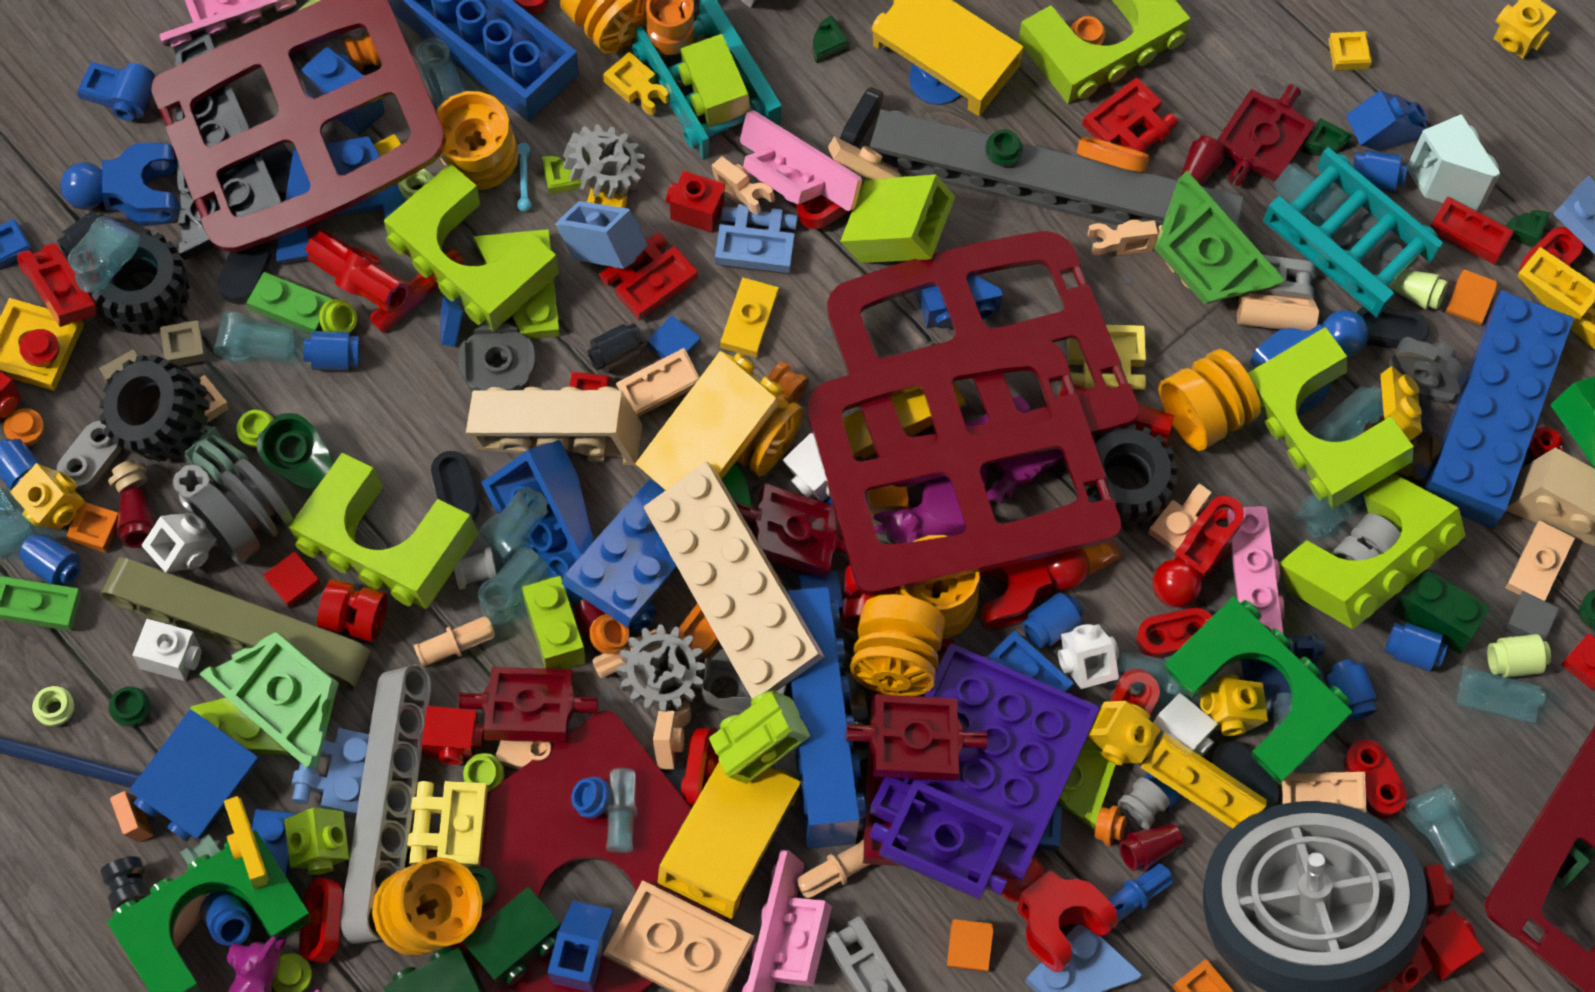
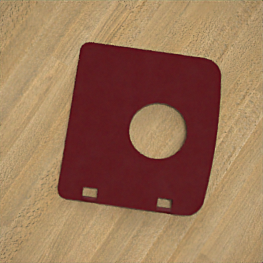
M603 710L599 711L598 714H594L567 734L566 743L556 742L553 744L551 752L546 759L541 761L531 760L487 793L480 866L492 872L497 881L498 892L495 900L488 907L482 909L481 918L473 932L527 887L540 900L545 884L556 871L569 863L584 859L601 860L616 866L629 878L635 892H637L643 880L725 922L730 919L658 884L660 864L689 815L691 808L614 712ZM547 749L538 756L544 755ZM598 777L605 780L609 785L610 800L607 808L600 816L589 819L581 816L577 809L573 807L571 795L575 785L580 780ZM440 828L434 833L439 834ZM411 850L406 854L405 868L411 866L409 864ZM438 850L427 851L426 859L437 857ZM745 890L743 891V893H742V895H741L740 905H739L737 911H738L739 908L741 907V904H742V901H743V898H744V895H745ZM420 906L416 908L418 915L422 913ZM463 941L448 946L453 947V949L460 947L469 955L486 992H588L552 984L548 975V969L553 952L545 957L538 955L526 965L529 969L520 980L512 985H508L506 982L499 988L468 952ZM602 956L593 992H644L654 982Z

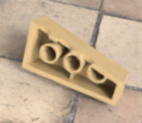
M490 387L487 391L472 392L466 434L478 450L523 454L531 448L560 440L566 453L573 452L588 456V461L604 463V457L610 456L623 458V465L637 466L635 463L638 460L642 423L623 391L613 387H601L598 390H580L575 387H564L561 390H543L537 387H527L524 390H506L500 387Z
M1555 447L1520 469L1506 511L1535 523L1540 520L1575 539L1595 546V469Z

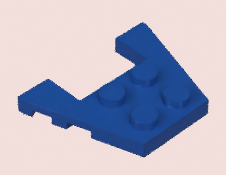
M369 136L326 143V147L339 175H346L380 157ZM296 149L293 151L285 201L308 192L311 187ZM395 184L325 219L384 209L385 218H387L406 200ZM307 227L279 237L276 252L278 265L308 261V254L305 251L309 242Z

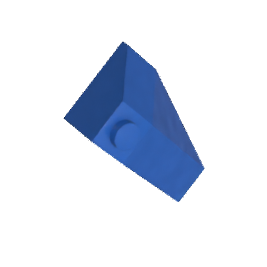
M560 440L527 450L481 482L498 517L507 527L511 525L515 527L524 538L522 545L529 553L535 551L546 563V573L551 578L561 576L563 580L565 573L594 542L578 475ZM564 586L567 597L574 605L583 600L582 597Z

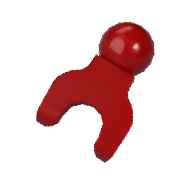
M1223 495L1212 500L1197 518L1181 545L1174 552L1175 558L1164 561L1157 567L1152 576V589L1161 603L1176 608L1190 605L1198 598L1202 590V581L1205 582L1210 574L1231 553L1230 542L1244 522V509L1237 499ZM1226 507L1233 511L1235 518L1227 527H1221L1217 524L1227 521L1228 509H1221Z
M1073 550L979 572L980 577L994 576L1002 580L1007 587L1004 595L983 606L980 613V621L983 628L994 631L1019 625L1028 619V613L1034 609L1035 604L1040 599L1051 596L1052 587L1057 590H1072L1082 584L1087 578L1090 569L1089 558L1084 550Z
M1036 856L1033 857L1023 881L997 870L993 873L1008 880L1001 896L1010 902L1018 903L1017 913L1025 920L1027 926L1025 939L1028 950L1053 972L1063 971L1070 965L1072 957L1071 944L1060 928L1068 924H1079L1092 931L1095 935L1103 936L1118 925L1116 909L1092 883L1079 879H1062L1051 870L1044 873V868Z

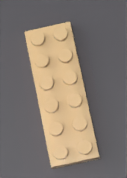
M703 462L644 506L646 513L752 699L763 692L778 691L825 657L711 463Z

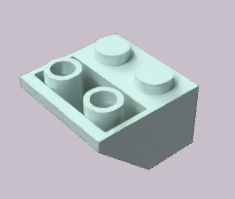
M1462 114L1423 130L1407 165V171L1425 198L1444 203L1448 196L1477 212L1482 210L1501 174L1496 160L1493 156L1487 154L1479 141L1477 131L1473 126L1468 125Z

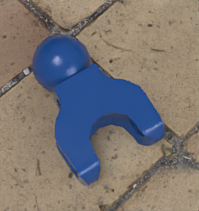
M136 143L124 150L118 158L102 160V169L93 163L80 162L72 164L63 173L60 182L61 194L69 204L77 209L88 210L96 208L104 201L106 210L120 211L129 220L138 225L170 224L178 219V211H180L178 200L170 192L151 190L146 185L154 178L172 175L177 169V156L173 146L170 144Z
M1340 310L1330 314L1322 323V326L1318 324L1311 330L1302 331L1288 328L1277 331L1254 351L1250 364L1257 368L1324 327L1327 328L1347 355V358L1361 352L1367 345L1369 338L1368 326L1364 318L1356 312ZM1331 382L1310 394L1301 404L1297 415L1304 414L1322 402L1328 394Z

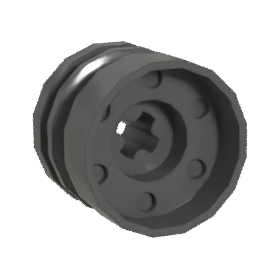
M244 458L233 464L239 479L228 470L221 473L223 484L227 489L225 494L212 484H207L187 499L192 512L205 522L206 528L217 539L215 543L238 565H241L261 549L259 540L254 533L255 530L258 529L268 538L274 539L278 536V531L272 520L282 529H287L293 521V517L285 505V500L276 486L264 473L258 471Z

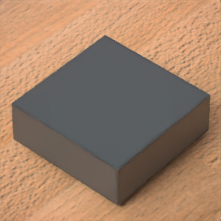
M1522 591L1505 629L1520 636L1538 634L1542 641H1545L1559 608Z

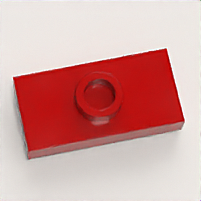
M1448 196L1430 225V228L1437 235L1494 265L1514 232L1508 227Z

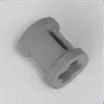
M197 465L184 466L175 474L173 480L174 489L179 493L180 502L186 510L192 512L187 499L207 484H210L207 472Z
M486 547L482 553L464 556L454 568L459 590L465 589L466 584L488 579L492 582H498V574L491 547Z

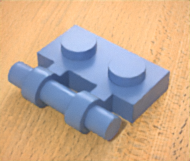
M738 204V208L723 206L721 221L735 222V226L720 224L715 264L790 273L795 233L780 231L781 228L796 230L797 215L783 213V209L772 208L771 212L761 211L759 214H754L749 211L746 205ZM748 224L769 226V229L747 228Z
M338 728L334 743L324 740L320 757L330 759L327 777L316 775V768L311 770L300 763L299 770L294 771L291 783L295 787L292 801L306 805L309 802L311 791L322 794L321 809L343 811L344 815L356 817L369 734Z

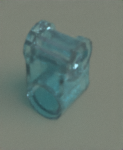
M102 215L98 217L68 256V262L71 269L75 272V280L78 287L89 293L98 292L107 287L121 267L135 254L140 242L139 234L108 216Z

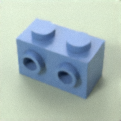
M578 201L555 223L573 260L625 269L634 263L637 256L648 246L641 232L639 222L634 218L631 210L626 208Z

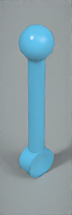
M520 143L518 144V158H520L521 198L518 200L517 206L522 212H527L532 207V202L528 198L527 158L530 156L531 150L528 144Z

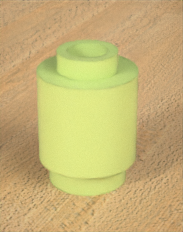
M1538 634L1499 638L1497 643H1490L1488 645L1487 658L1493 675L1501 674L1502 677L1508 678L1544 673L1546 665H1549L1551 662V651L1546 641H1542Z

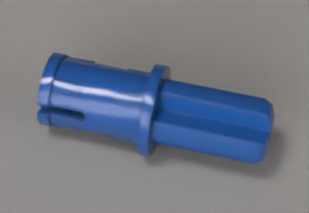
M1156 864L1134 881H1125L1123 889L1108 899L1117 911L1118 922L1137 909L1144 910L1148 906L1150 899L1173 883L1172 873L1163 864Z

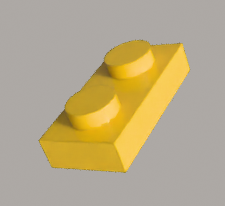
M1391 366L1380 374L1384 418L1387 419L1392 416L1406 437L1411 441L1422 433L1420 416L1422 410L1419 406L1418 397L1420 390L1410 375H1402Z

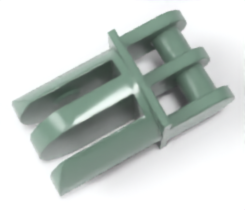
M204 425L202 427L203 434L200 439H194L191 442L192 446L185 452L179 450L180 457L189 465L200 466L211 479L224 486L220 472L223 473L225 470H228L236 476L237 474L231 460L235 463L241 458L248 461V457L224 440L216 427L211 428L208 425Z

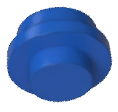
M598 777L582 779L575 785L572 791V805L581 816L589 819L596 818L608 806L610 788L605 780Z

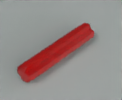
M453 248L444 252L450 260L464 265L463 258ZM419 273L408 282L410 295L406 304L401 306L395 313L387 312L380 307L377 308L370 315L372 324L380 332H386L437 289L439 283L431 276L425 278Z

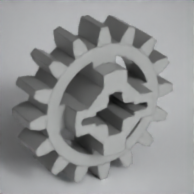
M596 124L593 132L584 126L580 134H572L563 154V157L566 158L563 167L564 169L572 170L569 176L571 181L579 179L582 182L581 190L590 187L593 188L594 196L598 197L600 192L603 191L606 192L609 199H613L616 191L624 197L629 189H636L645 170V166L642 165L645 157L644 154L636 153L639 146L637 143L629 144L626 142L628 134L624 133L617 136L615 135L614 127H610L608 132H604L600 125Z
M658 625L657 633L651 635L645 627L642 629L641 641L633 637L628 639V645L632 651L621 650L620 659L627 664L618 666L617 673L619 676L627 677L621 682L620 688L622 691L633 690L630 696L632 704L642 699L645 712H648L652 705H658L659 711H666L667 705L672 704L678 712L682 707V698L690 702L695 700V694L691 688L702 689L704 681L696 675L705 673V664L696 662L702 657L703 651L701 648L690 649L693 643L691 635L681 640L679 639L678 627H675L669 635L665 634L663 625ZM662 645L661 648L650 653L645 651L650 647ZM677 650L685 657L689 670L686 669V666L679 664L676 658ZM666 656H668V671H664L662 676H659L657 683H655V668H659L661 663H664ZM634 669L637 670V673L644 675L647 681L646 689L636 679ZM670 687L679 688L674 692L661 694L662 691Z

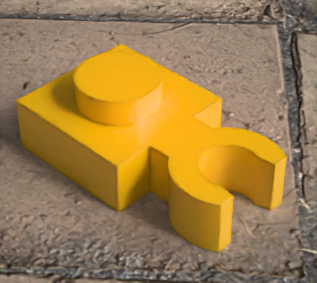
M630 52L603 74L604 82L629 104L636 98L641 100L642 109L649 115L653 116L656 113L655 104L650 99L659 98L665 104L669 102L667 89L662 85L653 84L656 82L655 73Z

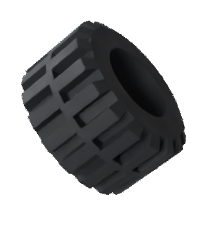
M133 228L125 229L124 235L118 236L116 232L109 235L111 240L108 243L101 241L96 246L98 253L91 252L88 258L90 266L85 267V276L87 278L85 282L96 305V309L99 315L103 316L105 322L110 326L116 324L118 331L124 333L131 328L134 334H142L143 329L148 328L150 333L159 331L158 325L163 323L165 326L173 323L171 317L173 315L180 316L184 311L181 303L188 302L189 294L187 289H190L187 273L175 245L171 241L167 242L164 235L157 232L152 236L149 229L143 228L140 233H135ZM150 272L156 274L152 283L137 291L119 289L122 282L135 273Z
M145 355L136 356L135 362L128 360L122 364L123 369L121 371L115 370L111 375L113 380L110 385L106 383L103 389L106 392L105 399H100L99 408L104 409V413L100 415V422L106 425L104 432L107 437L112 438V442L119 447L158 462L166 461L167 457L172 460L180 457L179 450L185 452L192 446L191 442L194 439L199 440L203 434L200 432L202 425H207L209 418L205 416V411L210 409V404L208 400L204 399L208 392L206 387L200 384L201 379L191 373V371L157 355H150V357ZM161 396L159 407L155 415L149 420L151 407Z
M1132 424L1126 427V429L1118 428L1109 431V433L1098 434L1094 439L1104 473L1105 470L1113 466H1128L1137 470L1147 484L1140 489H1123L1113 484L1105 473L1111 497L1114 499L1121 520V526H1124V532L1133 531L1135 524H1138L1140 529L1149 526L1151 519L1156 521L1168 506L1178 478L1176 476L1178 465L1177 461H1172L1174 456L1172 448H1164L1165 439L1160 435L1156 438L1150 435L1152 430L1144 427L1143 431L1135 430L1136 424ZM1097 484L1085 486L1090 503L1102 501Z

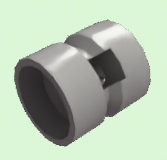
M1372 513L1366 514L1353 528L1351 536L1345 537L1331 554L1345 560L1369 559L1390 549L1397 542L1401 533L1387 519Z

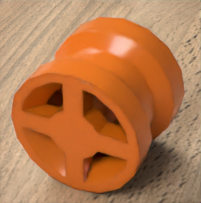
M368 30L363 31L362 35L357 38L350 36L343 38L346 54L358 72H362L367 65L379 66L382 64Z
M785 361L778 363L767 376L784 389L781 394L788 397L790 404L797 402L801 398L809 384V379L806 376L792 372L791 365Z

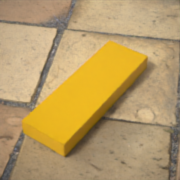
M1167 733L1163 734L1155 744L1152 753L1141 763L1143 770L1231 828H1234L1249 816L1262 812L1266 807L1267 800Z

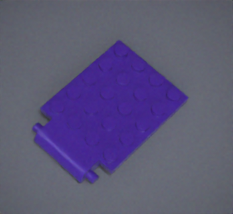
M950 643L936 671L934 687L929 692L927 691L924 697L957 699L958 719L962 725V730L986 731L988 738L987 748L962 747L959 754V776L957 781L885 777L871 804L869 814L891 823L892 826L889 828L875 822L869 838L883 843L879 856L981 900L986 889L1000 896L1004 891L1008 880L993 874L995 870L1023 881L1100 707Z

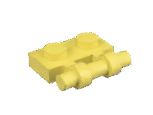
M1106 325L1128 383H1130L1133 390H1145L1146 376L1144 374H1131V366L1144 367L1145 364L1144 326ZM1074 338L1067 339L1068 365H1083V373H1071L1072 382L1074 385L1092 389L1095 386L1079 344ZM1102 373L1107 389L1119 386L1114 374Z
M426 781L418 782L417 795L412 798L411 810L415 814L413 832L408 834L407 848L411 849L409 864L413 865L426 860L427 851L438 850L437 857L454 859L466 868L470 866L479 867L481 863L488 792L486 783L445 781L443 797H433L434 784ZM435 813L441 814L439 834L429 833L431 815Z

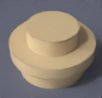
M133 460L125 461L112 469L114 475L109 478L108 482L111 487H116L119 494H121L126 488L140 487L148 480L145 475L147 468L144 463L135 464Z

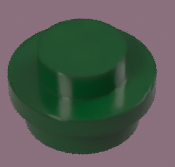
M998 130L986 141L985 153L988 159L996 165H1013L1022 156L1023 144L1018 135L1011 130Z
M132 686L116 691L109 702V713L112 719L117 724L125 727H132L142 723L148 717L151 709L147 694L142 689Z

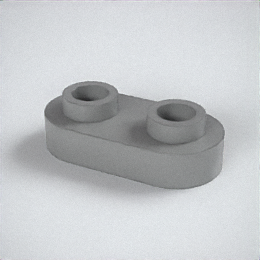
M100 421L92 422L85 427L57 465L58 472H64L76 482L78 487L75 491L77 493L88 491L94 487L122 450V447L112 442V438L107 437L104 432L106 425L101 424ZM98 435H106V438L103 441H94V439ZM83 465L80 471L70 472L73 466Z

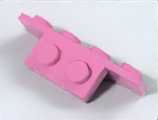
M184 0L193 23L159 34L162 45L170 43L172 48H176L192 41V35L203 31L209 33L210 36L227 30L226 24L240 19L242 24H246L262 18L261 11L275 7L276 12H281L296 6L297 3L296 0Z
M751 110L746 113L740 142L755 153L745 156L743 168L754 176L758 182L768 184L771 188L782 194L786 200L796 204H801L819 195H823L847 211L855 208L862 184V178L758 112Z
M1264 506L1243 507L1244 522L1230 542L1237 600L1240 603L1244 599L1249 601L1260 612L1262 617L1259 621L1269 631L1276 628L1283 634L1284 600L1282 596H1278L1277 583L1279 582L1280 570L1278 560L1273 558L1267 508ZM1228 509L1227 512L1229 525L1235 518V514L1231 509Z
M788 850L780 851L778 861L773 866L771 872L772 885L769 898L762 909V926L758 942L755 943L752 950L753 963L749 979L744 985L742 992H774L776 982L814 986L832 906L822 900L797 898L799 888L796 879L803 874L804 863Z

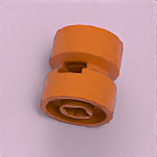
M647 0V36L656 51L665 55L681 53L680 48L691 45L694 39L693 0Z

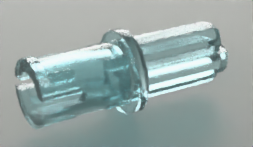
M617 768L610 773L609 806L605 809V814L609 815L606 849L611 852L624 853L633 851V816L638 814V809L634 807L635 773L631 769Z

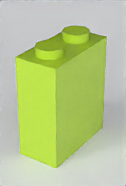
M936 174L864 180L856 206L852 210L840 242L860 263L932 259L956 196Z

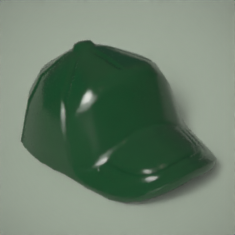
M279 414L262 432H259L257 453L262 461L271 470L300 488L306 490L316 489L334 464L331 453L317 430L307 419L299 414Z

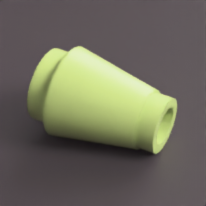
M1405 269L1389 287L1425 310H1428L1429 307L1437 310L1446 293L1448 281L1440 279L1441 275Z

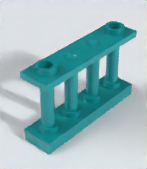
M700 0V15L694 21V37L701 34L704 36L710 35V37L723 34L748 92L750 111L754 110L778 126L781 125L782 105L717 0ZM641 25L635 27V43L632 44L634 56L655 73L656 83L667 89L669 93L668 103L684 128L682 132L689 148H696L702 160L708 158L709 137L743 123L746 114L711 127L708 126L707 122L701 125L692 110L694 107L690 95L695 93L684 96L675 82L681 79L678 65L683 62L667 68Z
M1327 147L1323 151L1316 167L1322 173L1293 202H1286L1278 196L1268 206L1263 222L1310 262H1313L1317 268L1377 318L1386 309L1394 294L1389 285L1419 254L1431 263L1443 242L1438 239L1433 229L1426 225H1421L1355 170L1344 155L1335 153ZM1332 183H1335L1350 197L1321 227L1315 226L1303 216V212ZM1363 207L1379 221L1349 251L1343 250L1332 241L1331 237ZM1391 230L1408 245L1378 275H1373L1361 265L1360 261Z

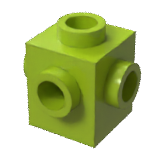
M310 808L284 819L290 868L308 869V874L321 875L332 872L333 865L349 859L343 811Z

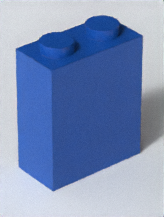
M190 709L129 791L137 796L134 804L152 817L157 812H160L170 819L171 822L167 828L185 841H188L191 836L201 840L226 808L224 801L235 796L261 759Z

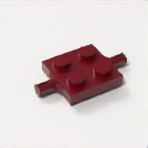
M1288 85L1280 99L1266 97L1252 88L1250 89L1217 139L1226 149L1224 155L1237 163L1228 176L1230 183L1233 184L1236 179L1235 186H1241L1250 171L1257 172L1271 181L1279 183L1315 125V122L1303 117L1292 107L1301 95V90L1298 87L1292 93L1295 85Z
M766 483L759 492L757 509L735 502L745 521L752 525L757 542L767 559L771 562L825 578L831 570L832 554L834 551L847 554L843 538L838 533L836 513L833 505Z
M492 667L490 682L485 688L484 693L460 692L458 707L459 709L483 710L485 717L483 727L484 740L566 743L568 723L573 713L598 714V696H574L572 669Z
M875 694L871 726L846 724L845 742H870V747L874 754V777L957 781L959 776V754L962 747L986 749L988 740L986 731L962 730V725L958 719L957 699Z

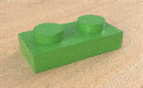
M263 272L247 301V306L250 311L312 335V331H321L322 329L319 320L322 306L327 301L333 299Z
M0 576V620L72 631L82 594L78 588Z

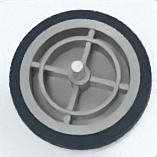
M1300 801L1264 809L1258 814H1253L1238 823L1223 837L1215 848L1206 870L1203 887V909L1212 942L1225 962L1245 980L1267 992H1372L1384 986L1402 972L1417 952L1428 917V896L1424 872L1417 856L1394 829L1374 816L1349 806L1331 802Z

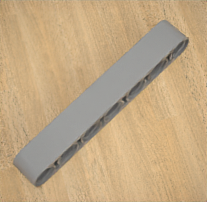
M413 664L387 671L379 677L377 682L340 919L341 933L346 941L352 944L383 940L376 931L372 916L374 896L384 880L394 872L405 868L408 834H410L413 814L411 804L412 798L416 794L427 706H429L431 693L429 673L421 665Z

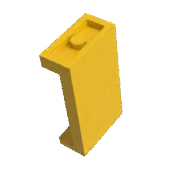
M893 0L891 9L886 14L882 12L876 18L871 28L873 32V46L880 50L883 45H886L968 99V110L979 117L1022 64L1024 46L952 0Z
M720 351L635 464L665 490L705 461L714 466L722 480L774 410L778 407L785 410L790 403L781 396L784 389L767 376H764L761 380L752 372L756 366L740 353H736L733 357Z
M718 762L660 864L658 884L732 919L740 905L741 895L789 807L794 806L798 799L801 782L796 780L786 770L769 767L745 784L729 778L725 774L720 762Z

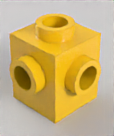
M1519 0L1514 7L1508 4L1495 21L1499 24V27L1493 39L1499 42L1504 49L1515 53L1523 59L1532 48L1538 51L1550 36V32L1547 30L1557 11L1541 0Z
M37 463L10 492L25 509L22 514L31 524L38 528L44 525L58 531L75 518L76 512L85 503L82 497L75 491L78 485L71 477L64 472H58Z
M1229 674L1217 677L1213 684L1200 691L1201 710L1218 723L1214 730H1220L1222 735H1241L1268 721L1263 683L1239 680V676Z
M1127 701L1104 702L1087 737L1102 749L1101 754L1104 758L1116 765L1142 763L1152 753L1155 746L1154 741L1161 729L1149 720V713L1141 707L1129 704Z

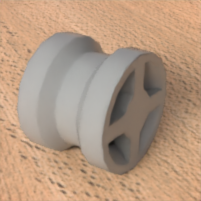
M1139 777L1133 784V791L1130 795H1123L1118 801V806L1121 808L1122 813L1143 829H1149L1155 822L1154 816L1158 812H1164L1170 805L1166 794L1156 784L1143 777Z

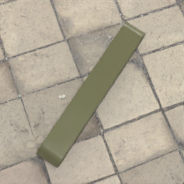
M119 557L115 562L100 592L102 598L120 608L161 623L193 631L194 635L238 651L244 648H252L257 645L259 640L277 632L285 636L339 683L338 687L346 690L355 689L371 654L367 647L352 639L123 557Z

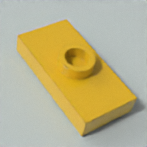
M742 277L720 341V348L757 358L778 296L779 287Z
M238 796L224 801L234 833L226 837L233 858L237 860L243 857L254 889L268 884L269 878L243 802Z

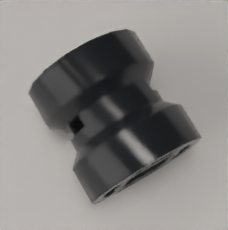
M129 856L120 858L106 864L100 870L104 884L109 886L111 891L108 900L112 911L128 901L135 900L137 903L151 894L149 885L142 878L145 869L140 857Z

